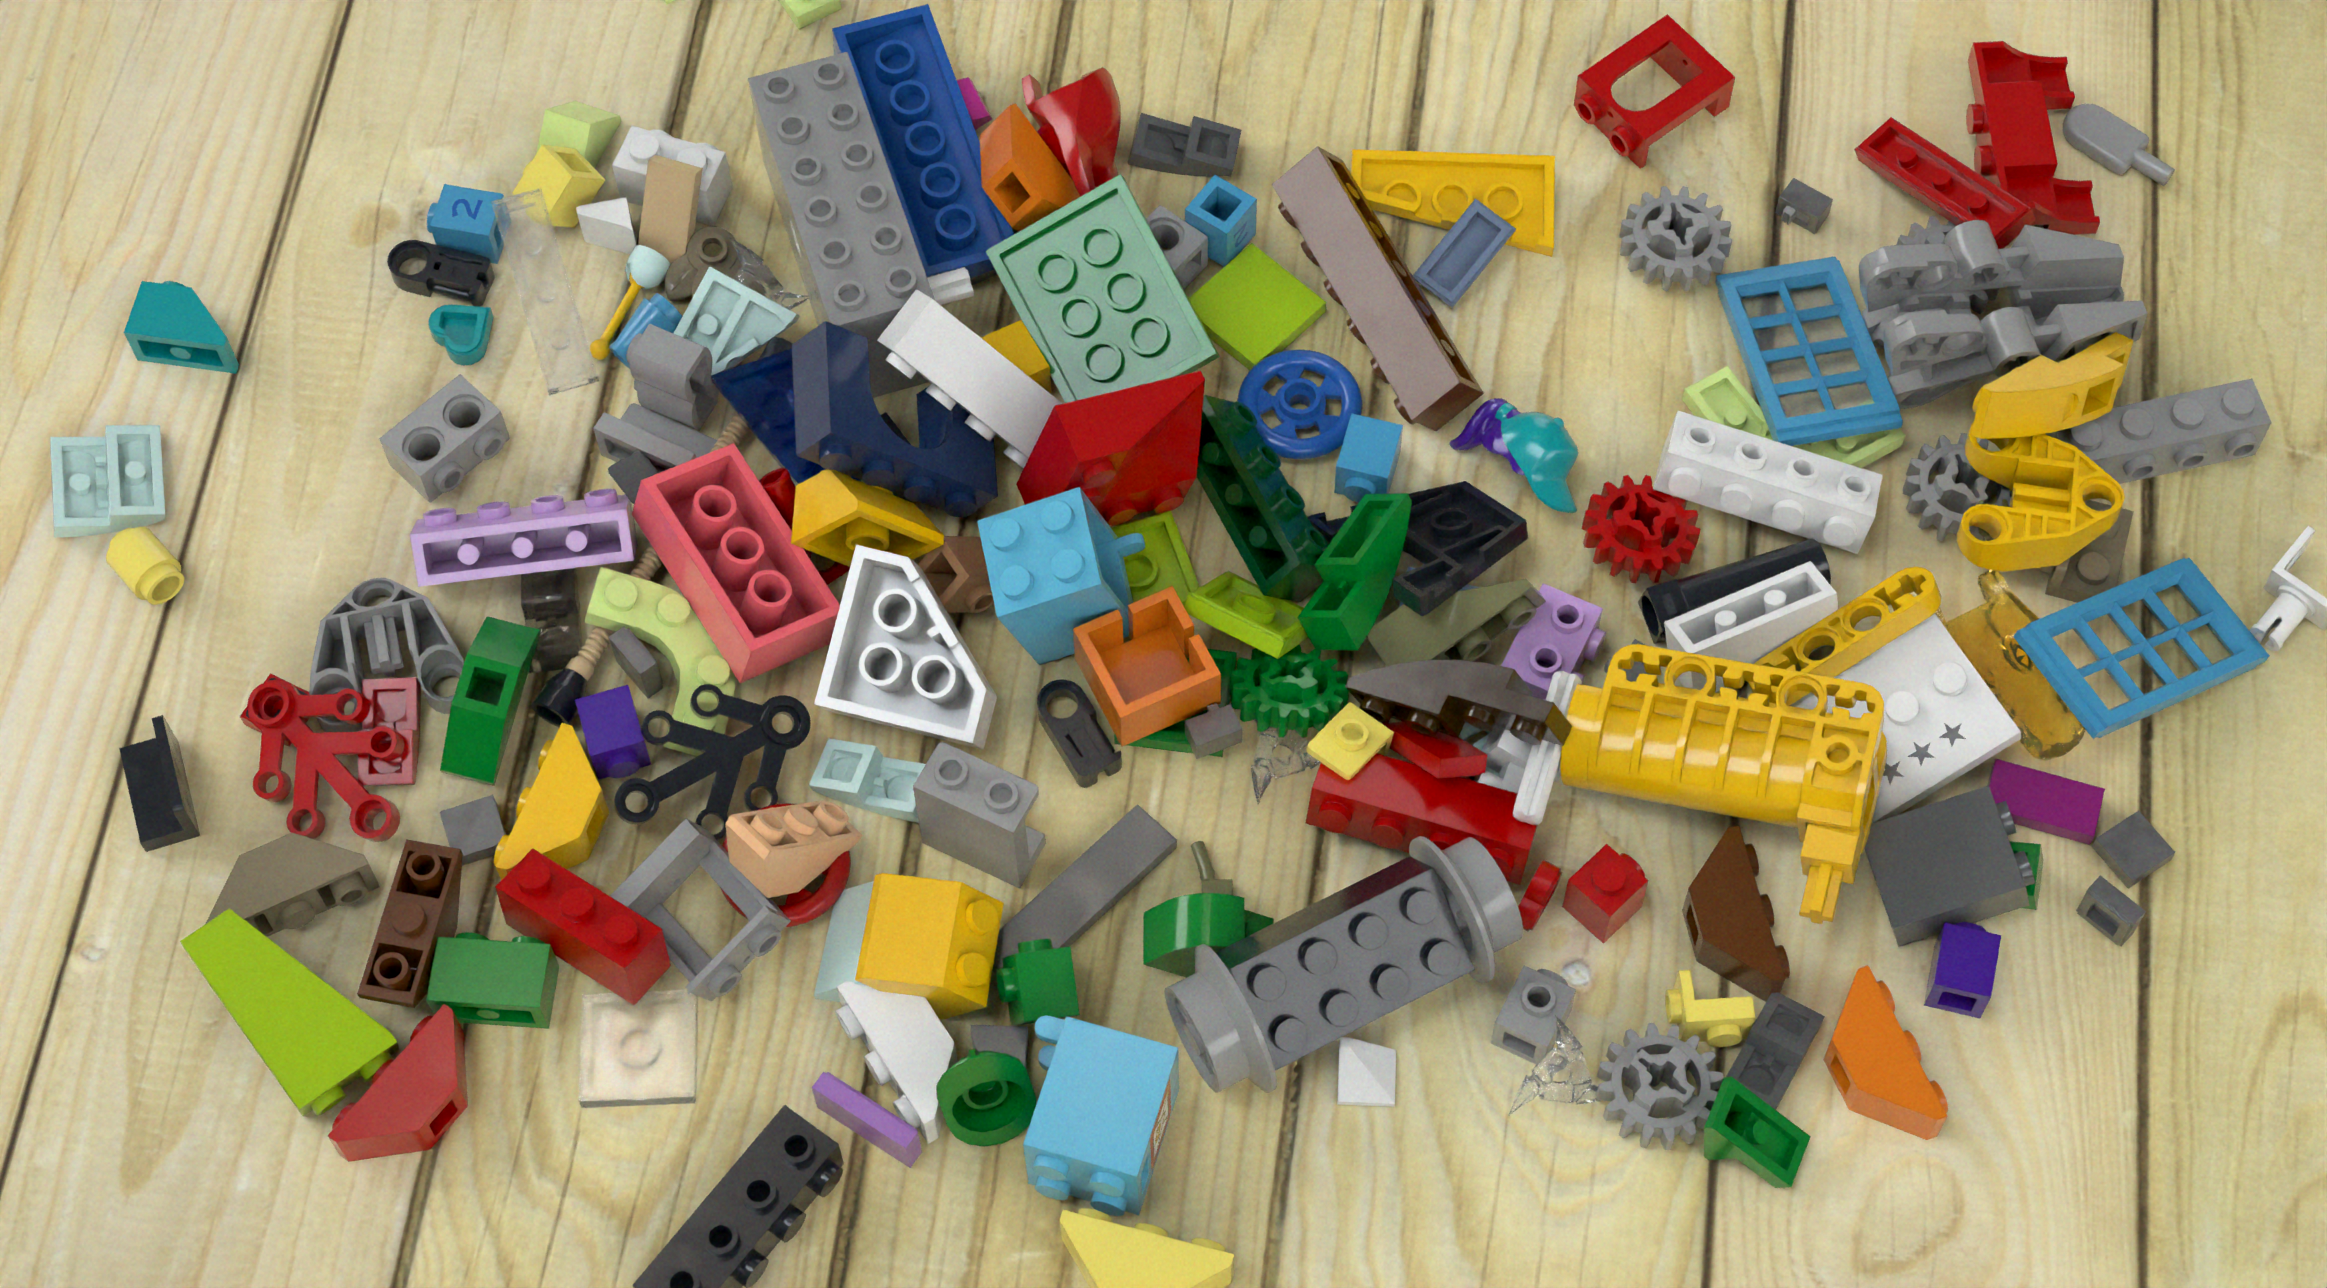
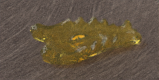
M1988 570L1977 578L1986 603L1947 622L1940 607L1935 614L2021 731L2020 742L2034 758L2044 761L2064 756L2079 745L2086 729L2013 637L2017 630L2026 627L2027 624L2039 618L2012 592L1999 571Z

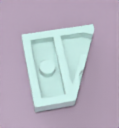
M709 266L674 334L707 347L712 355L711 375L717 379L767 344L772 338H775L795 324L800 315Z

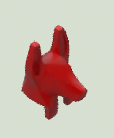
M1102 67L1082 75L1080 80L1061 87L1043 96L1040 83L1029 74L1022 78L1026 106L1040 126L1037 133L1072 178L1079 195L1083 196L1118 176L1115 154L1121 127V104L1111 74Z

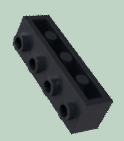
M784 1105L632 1285L633 1288H742V1286L750 1288L767 1268L769 1260L766 1257L780 1240L784 1243L791 1240L805 1221L806 1214L804 1211L818 1195L820 1197L827 1196L839 1182L843 1174L841 1167L844 1164L839 1144Z

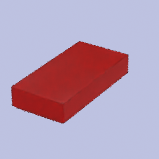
M1404 721L1382 723L1394 732L1389 749L1438 779L1481 775V773L1486 771L1488 754L1459 737L1437 732L1435 737L1426 736L1408 727Z

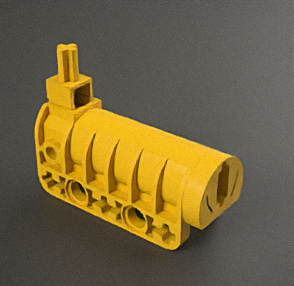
M1641 644L1627 645L1620 648L1613 655L1609 663L1603 688L1577 684L1566 718L1572 725V728L1564 746L1561 748L1560 769L1564 785L1797 828L1799 840L1803 843L1800 854L1802 873L1808 876L1799 915L1811 918V922L1823 924V921L1833 922L1842 882L1854 884L1860 853H1863L1868 840L1887 760V740L1882 731L1884 701L1879 691L1873 686L1861 682ZM1634 662H1641L1644 665L1645 672L1650 674H1639L1636 681H1628L1626 671L1622 669H1632ZM1661 666L1667 667L1664 676L1665 684L1658 683L1656 676L1661 675ZM1687 671L1701 673L1707 680L1701 690L1675 686V682L1682 673ZM1716 676L1723 677L1724 687H1720V693H1715ZM1744 681L1754 682L1755 691L1772 695L1771 686H1777L1776 703L1769 702L1768 695L1750 693L1748 698L1737 697V691L1730 688H1742ZM1799 690L1812 692L1818 698V703L1813 710L1788 706L1786 701L1792 693ZM1827 695L1835 696V704L1838 706H1832V713L1827 712ZM1856 700L1866 701L1867 710L1872 713H1863L1861 718L1851 717L1849 710L1844 708H1853Z

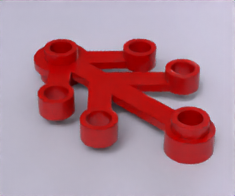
M270 680L257 686L251 692L247 704L252 724L262 731L259 771L253 779L254 792L259 797L270 802H280L289 795L292 782L289 775L281 770L286 736L297 748L293 808L288 813L286 820L287 828L291 833L315 839L321 835L325 828V817L317 809L320 773L352 808L349 820L351 828L357 835L372 842H383L391 838L396 833L400 824V813L396 805L379 795L370 794L335 755H371L381 761L391 762L396 760L403 752L404 739L402 735L388 726H378L366 732L314 733L303 721L302 718L335 716L351 725L363 722L370 712V703L365 695L354 689H343L337 694L300 695L296 687L283 680ZM356 698V710L350 715H345V704L350 699ZM283 700L284 704L281 712L276 717H273V705L277 701ZM390 735L391 746L385 752L380 753L378 749L380 740L384 736ZM277 776V788L273 792L267 793V781L271 777ZM380 812H385V823L380 829L375 830L373 826L375 816ZM311 813L312 824L308 829L301 831V818L305 814Z

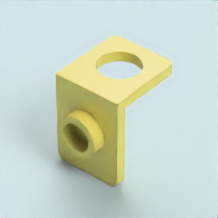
M1349 702L1308 743L1306 751L1344 779L1350 780L1376 753L1384 756L1388 755L1394 732Z

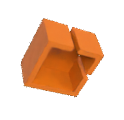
M1173 586L1128 605L1129 636L1131 638L1128 642L1124 643L1123 618L1118 609L1073 628L1075 660L1121 747L1207 710V705L1221 704V673L1200 635L1194 636V624Z

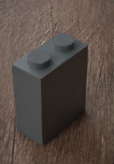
M1989 785L1871 823L1865 852L1898 947L1940 934L1945 922L1950 924L1959 922L1975 923L2030 905L2026 886L2035 883L2030 864L2024 851L2013 853L2007 836L2017 832L2006 801L1995 804Z

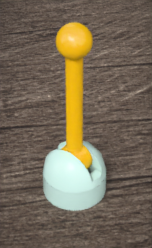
M642 245L634 247L625 267L626 276L631 286L601 338L591 343L589 351L593 358L603 360L609 355V343L640 289L656 287L664 280L671 264L659 252Z

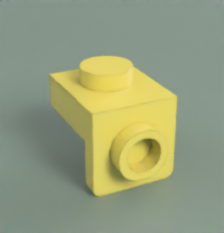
M1678 970L1673 989H1668L1665 993L1667 1020L1669 1024L1677 1023V1026H1679V1040L1686 1042L1696 1034L1700 1037L1699 1042L1707 1041L1708 1045L1713 1047H1728L1741 1042L1742 1039H1747L1755 1020L1752 996L1695 1000L1691 970Z

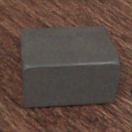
M639 450L608 468L610 476L633 504H635L641 480L659 473L644 453H640Z

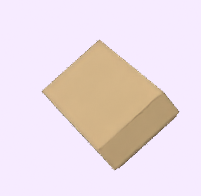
M654 155L648 160L638 245L646 246L659 252L671 264L687 253L688 242L694 234L703 168Z

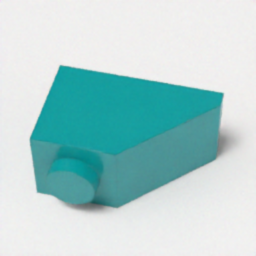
M165 281L163 283L141 282L124 330V334L138 361L237 374L239 363L226 335L192 287H186L173 281Z

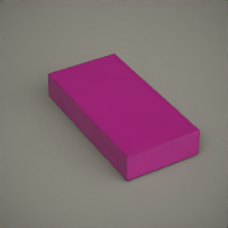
M1995 759L1988 785L1995 804L2006 801L2014 824L2088 845L2091 844L2097 827L2105 791L2104 788Z

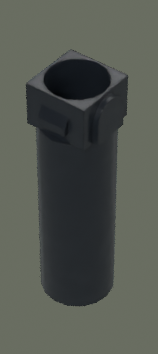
M1812 538L1685 578L1674 579L1648 587L1639 599L1638 604L1655 644L1666 641L1665 621L1809 561L1814 564L1831 585L1830 568L1822 547Z

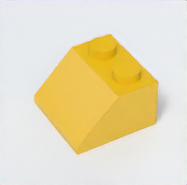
M828 469L822 470L819 474L796 485L791 544L849 567L851 566L856 545L906 556L911 560L944 545V534L914 503L893 495L892 491L878 486H870L851 478L849 475Z
M887 873L875 875L855 980L881 992L925 997L941 1020L985 1008L1004 902L963 882Z

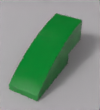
M1408 493L1365 494L1314 564L1323 582L1297 618L1316 650H1359L1372 629L1388 596L1393 582L1392 578H1394L1399 565L1412 500Z

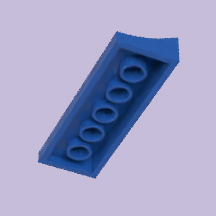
M926 4L832 28L834 55L848 52L926 276L931 277L965 267L971 279L994 270L995 268L986 250L1014 235L1009 223L982 188L980 142L929 5Z

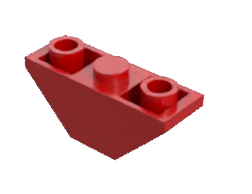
M443 1004L434 1016L429 1015L422 1019L413 1030L410 1043L396 1059H389L379 1067L373 1076L372 1086L359 1101L348 1104L337 1115L332 1126L333 1130L328 1134V1137L341 1157L350 1162L430 1150L468 1107L463 1030L454 1011L447 1005Z

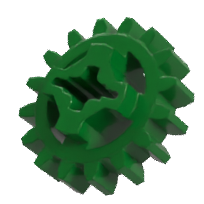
M1300 644L1279 659L1254 648L1252 649L1251 660L1240 657L1237 661V670H1232L1231 706L1233 709H1241V721L1247 722L1256 719L1258 721L1257 731L1263 732L1269 727L1277 728L1278 737L1284 738L1288 730H1296L1302 738H1305L1308 734V728L1314 727L1316 730L1321 731L1328 724V721H1331L1348 704L1349 691L1345 687L1348 674L1346 671H1337L1338 660L1335 658L1322 661L1320 660L1321 650L1314 649L1309 654L1302 653Z

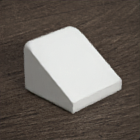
M622 197L576 207L585 242L627 254L632 253L634 247L637 246L627 198Z

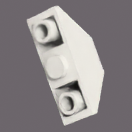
M846 981L837 986L842 1007L835 1011L836 1016L848 1037L853 1041L860 1036L870 1053L865 1055L864 1059L877 1083L882 1086L889 1082L899 1099L893 1102L898 1116L914 1128H918L928 1144L938 1139L944 1116L936 1097V1085L942 1074L957 1063L958 1060L955 1043L925 997L882 992L867 985L855 984L854 982Z

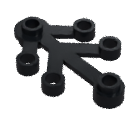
M711 684L699 686L693 692L690 699L691 710L697 717L712 719L717 715H722L753 726L734 737L674 720L669 713L662 710L649 713L644 718L641 727L642 735L648 743L658 746L670 742L704 753L651 782L642 778H633L625 781L618 788L614 798V808L617 815L629 824L639 825L646 823L654 817L660 802L716 772L706 808L699 813L695 823L702 826V820L705 816L710 814L718 816L723 825L722 830L713 835L718 841L726 834L727 812L743 758L763 746L764 750L756 782L746 789L743 801L749 812L760 809L754 806L750 797L754 789L763 788L771 796V802L768 806L777 804L778 793L775 788L786 750L799 746L806 739L810 731L811 720L809 712L798 699L780 695L772 697L763 705L723 694L718 687ZM704 692L712 693L717 698V708L712 711L700 709L697 704V697ZM778 714L787 715L792 721L791 731L784 734L777 732L772 726L773 717ZM655 718H661L668 723L669 733L661 738L654 737L648 730V723ZM631 793L642 794L647 800L646 809L639 813L630 811L625 803L627 796Z

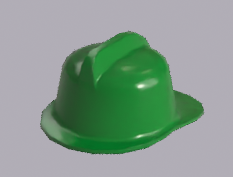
M976 1048L970 1049L967 1056L961 1058L942 1074L936 1085V1097L948 1128L957 1139L969 1145L985 1147L1003 1144L1019 1136L1030 1125L1036 1107V1096L1026 1067L1020 1059L1006 1053L987 1050L979 1052Z

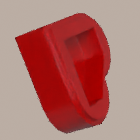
M1546 860L1541 862L1518 906L1523 929L1527 932L1529 930L1532 931L1557 889L1562 876L1561 868Z

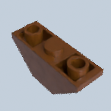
M1737 825L1727 828L1687 891L1682 913L1696 961L1767 1002L1771 993L1781 992L1785 979L1789 978V961L1782 945L1775 946L1770 927L1774 926V913L1769 896L1767 894L1760 895L1755 877L1759 875V864L1755 848L1751 843H1744L1740 826Z
M406 839L357 995L359 998L415 1008L427 995L437 938H454L457 929L463 856L461 849Z

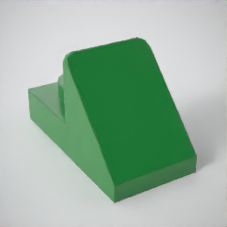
M1724 1077L1704 1127V1157L1708 1160L1737 1159L1773 1187L1789 1188L1792 1187L1811 1136L1735 1078Z

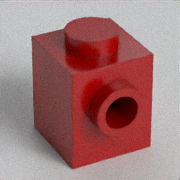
M1606 844L1568 879L1562 907L1604 944L1642 907L1649 880L1645 878L1643 869L1631 856L1625 853L1619 855Z

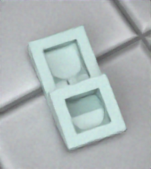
M828 738L809 786L813 791L845 804L881 815L919 823L913 785L926 764L884 757L877 746Z

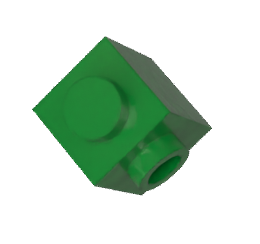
M1051 939L1031 940L1017 943L1019 953L1002 958L1003 968L997 971V989L1001 1002H1008L1011 1026L1032 1024L1038 1018L1045 1015L1059 1019H1065L1066 1016L1075 1017L1080 1015L1071 947L1053 949Z

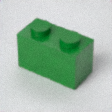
M471 932L459 933L456 935V938L438 937L426 1001L434 1015L443 1004L447 1005L454 1011L459 1023L549 1029L559 964L551 944H545L542 940L534 937L518 936L514 937L512 941L489 940L481 934Z

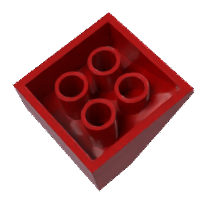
M1202 372L1188 373L1055 405L1016 483L1024 504L1026 505L1080 487L1110 526L1125 523L1139 513L1154 510L1156 513L1161 514L1179 507L1184 502V498L1197 475L1205 378Z

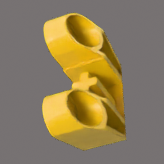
M1973 423L1971 424L1964 446L1965 455L1970 465L1984 477L2012 491L2010 507L1977 504L1970 507L1963 514L1957 533V542L1962 554L1974 565L2001 572L2057 566L2109 530L2117 521L2125 499L2124 490L2114 478L2076 446L2049 435L2040 434L2026 437L1987 439L2000 449L1999 451H1989L1979 445L1977 437L1971 435ZM2105 499L2111 502L2112 507L2105 511H2096L2088 507L2084 501ZM1975 526L1983 529L1994 540L1982 541L1971 534L1969 527Z

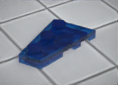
M792 349L711 375L712 383L781 468L788 469L795 486L825 470L820 464L796 456Z

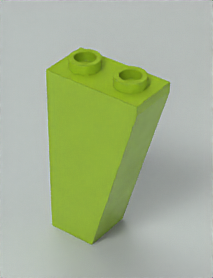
M230 908L180 941L186 953L302 1116L311 1110H314L317 1116L332 1109L347 1096L343 1088L360 1076L366 1082L371 1081L379 1067L387 1060L393 1059L391 1055L399 1050L398 1042L390 1031Z

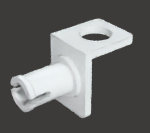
M2310 526L2303 531L2272 569L2263 589L2277 599L2260 620L2250 628V632L2259 643H2261L2272 628H2275L2269 636V641L2264 646L2272 651H2279L2285 640L2303 618L2308 619L2323 630L2327 628V598L2288 572L2307 549L2315 533V530Z

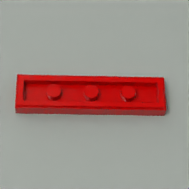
M1892 117L1854 149L1858 161L1957 226L1972 220L1987 222L1998 249L2005 248L2020 234L2025 224L2031 225L2035 221L2032 208Z

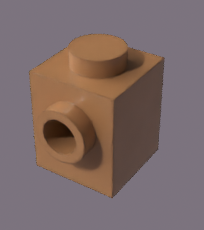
M944 536V545L928 552L918 564L947 613H980L994 604L980 537Z

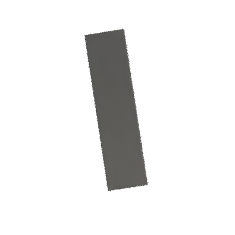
M1137 804L999 930L992 971L997 975L998 969L1003 968L1002 958L1019 953L1017 943L1051 939L1053 949L1070 947L1177 848V839Z

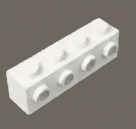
M917 289L877 340L891 351L885 359L888 363L909 379H912L916 372L922 375L931 383L925 392L950 411L956 403L970 413L965 423L989 442L995 434L1009 444L1003 453L1023 469L1053 407L1063 404L935 300Z
M1677 411L1662 449L1653 490L1808 539L1813 538L1817 542L1858 554L1875 519L1882 475Z

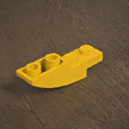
M2114 332L2059 363L2040 355L2022 366L2014 368L2011 372L1995 381L1985 384L1978 391L1973 402L1972 409L1976 414L1971 435L1979 439L2034 436L2072 428L2111 412L2117 390L2123 381L2134 340Z

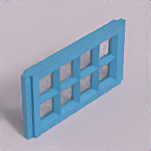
M1836 256L1716 275L1715 283L1718 288V296L1773 441L1795 446L1902 428L1903 420L1900 415L1899 405L1840 261L1836 259Z

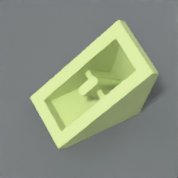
M578 101L545 109L537 152L541 145L575 148L595 168L619 127L621 117L620 115Z

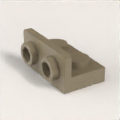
M2092 500L2084 501L2088 507L2096 511H2105L2112 507L2111 505ZM2121 508L2117 521L2109 530L2060 565L2041 567V572L2049 574L2045 594L2078 603L2116 587L2134 511Z

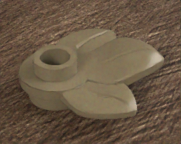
M708 226L696 231L688 242L687 253L671 263L665 276L666 294L670 301L693 297L709 266L765 297L768 294L767 275L758 257L738 249L733 235L717 226ZM710 243H715L722 248V251L716 257H709L703 253L704 247Z

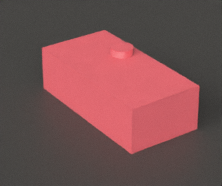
M734 443L641 480L632 516L680 591L688 600L691 608L719 652L728 662L739 683H743L830 644L840 604L804 549L791 544V529Z

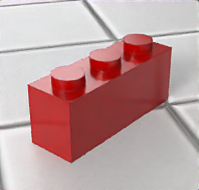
M533 848L495 886L504 919L508 926L524 936L538 938L545 944H551L555 956L633 1005L645 995L671 966L662 928Z

